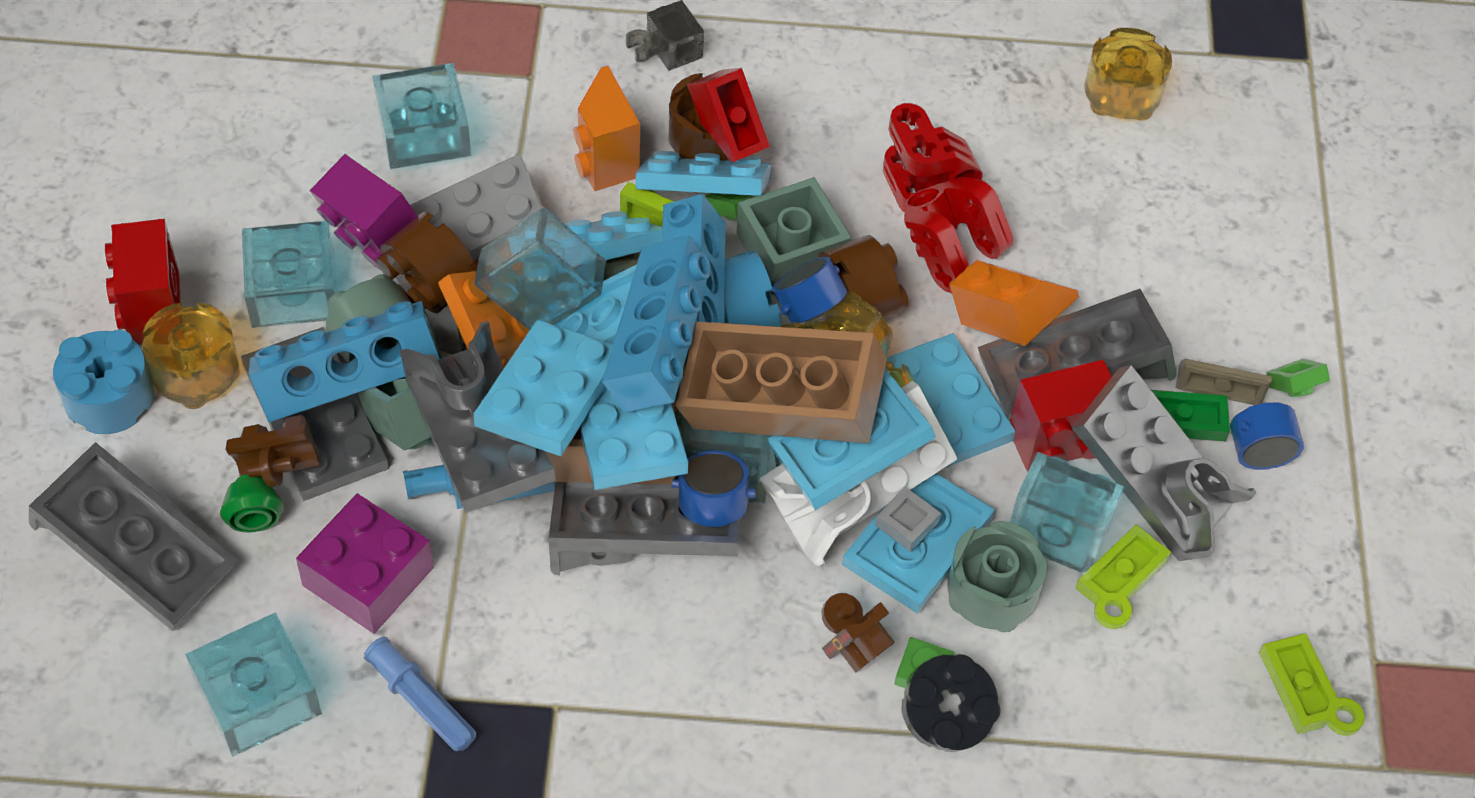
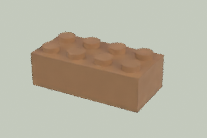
M696 321L676 407L693 429L869 444L887 357L874 333Z

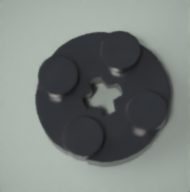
M940 655L933 657L914 669L906 682L907 686L904 690V699H902L901 707L903 719L911 734L920 743L928 747L932 746L938 750H946L945 752H958L971 748L987 737L1000 716L998 694L993 680L983 667L975 663L967 655ZM944 690H948L951 695L957 694L960 698L961 703L958 705L960 712L957 716L951 711L943 713L940 710L939 704L944 701L942 695Z

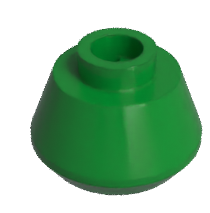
M246 474L238 477L235 482L228 486L220 509V517L224 523L235 531L245 533L259 532L277 523L284 512V504L274 487H268L261 476L249 477Z

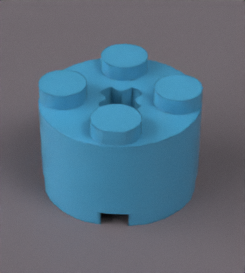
M754 250L725 259L724 323L782 327L777 303L772 304L770 294L772 285L760 256L757 252L754 253Z
M95 331L79 337L67 338L59 346V354L53 366V379L66 414L73 423L76 422L84 426L86 431L94 434H113L129 429L138 422L137 417L145 408L147 411L149 410L154 399L153 384L143 352L127 331Z

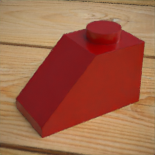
M742 68L722 69L687 84L701 124L731 162H736L770 147Z

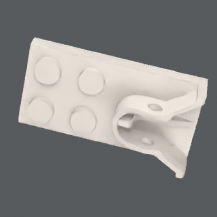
M911 381L902 387V390L932 426L936 437L817 510L813 509L782 464L759 478L800 551L814 565L820 566L825 563L823 557L836 537L886 506L905 487L911 490L958 459L921 388L915 382Z

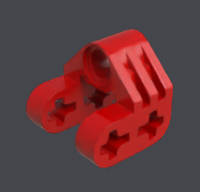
M902 103L892 110L888 130L894 145L886 150L883 173L898 206L903 212H905L906 200L914 194L909 193L910 188H914L916 193L922 189L959 177L982 180L983 173L964 138L942 126L934 128L925 110L917 104ZM909 125H910V126H914V125H915V128H914L913 130H911L910 127H909Z
M959 177L922 189L906 200L904 223L906 228L910 229L912 242L916 243L918 257L925 259L935 283L948 293H952L949 284L969 266L955 231L960 223L967 224L976 248L990 259H997L1013 245V234L995 190L983 180Z

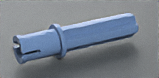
M385 636L376 639L364 652V659L389 683L388 690L393 694L399 693L454 751H464L476 738L475 730L420 674V666L415 662L410 663Z

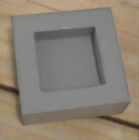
M905 487L876 515L875 525L911 552L939 523L941 513Z

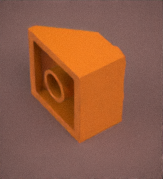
M604 66L598 71L578 107V126L573 129L575 141L579 148V153L574 155L575 165L581 178H588L594 192L636 179V172L640 168V122L609 66Z
M978 260L968 266L964 272L949 284L961 325L1026 346L1079 298L1078 290Z

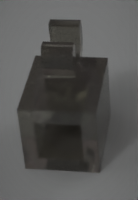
M680 0L647 12V31L636 29L626 34V47L629 49L639 46L635 48L636 62H645L652 56L658 55L667 70L670 71L703 58L704 30L684 2Z

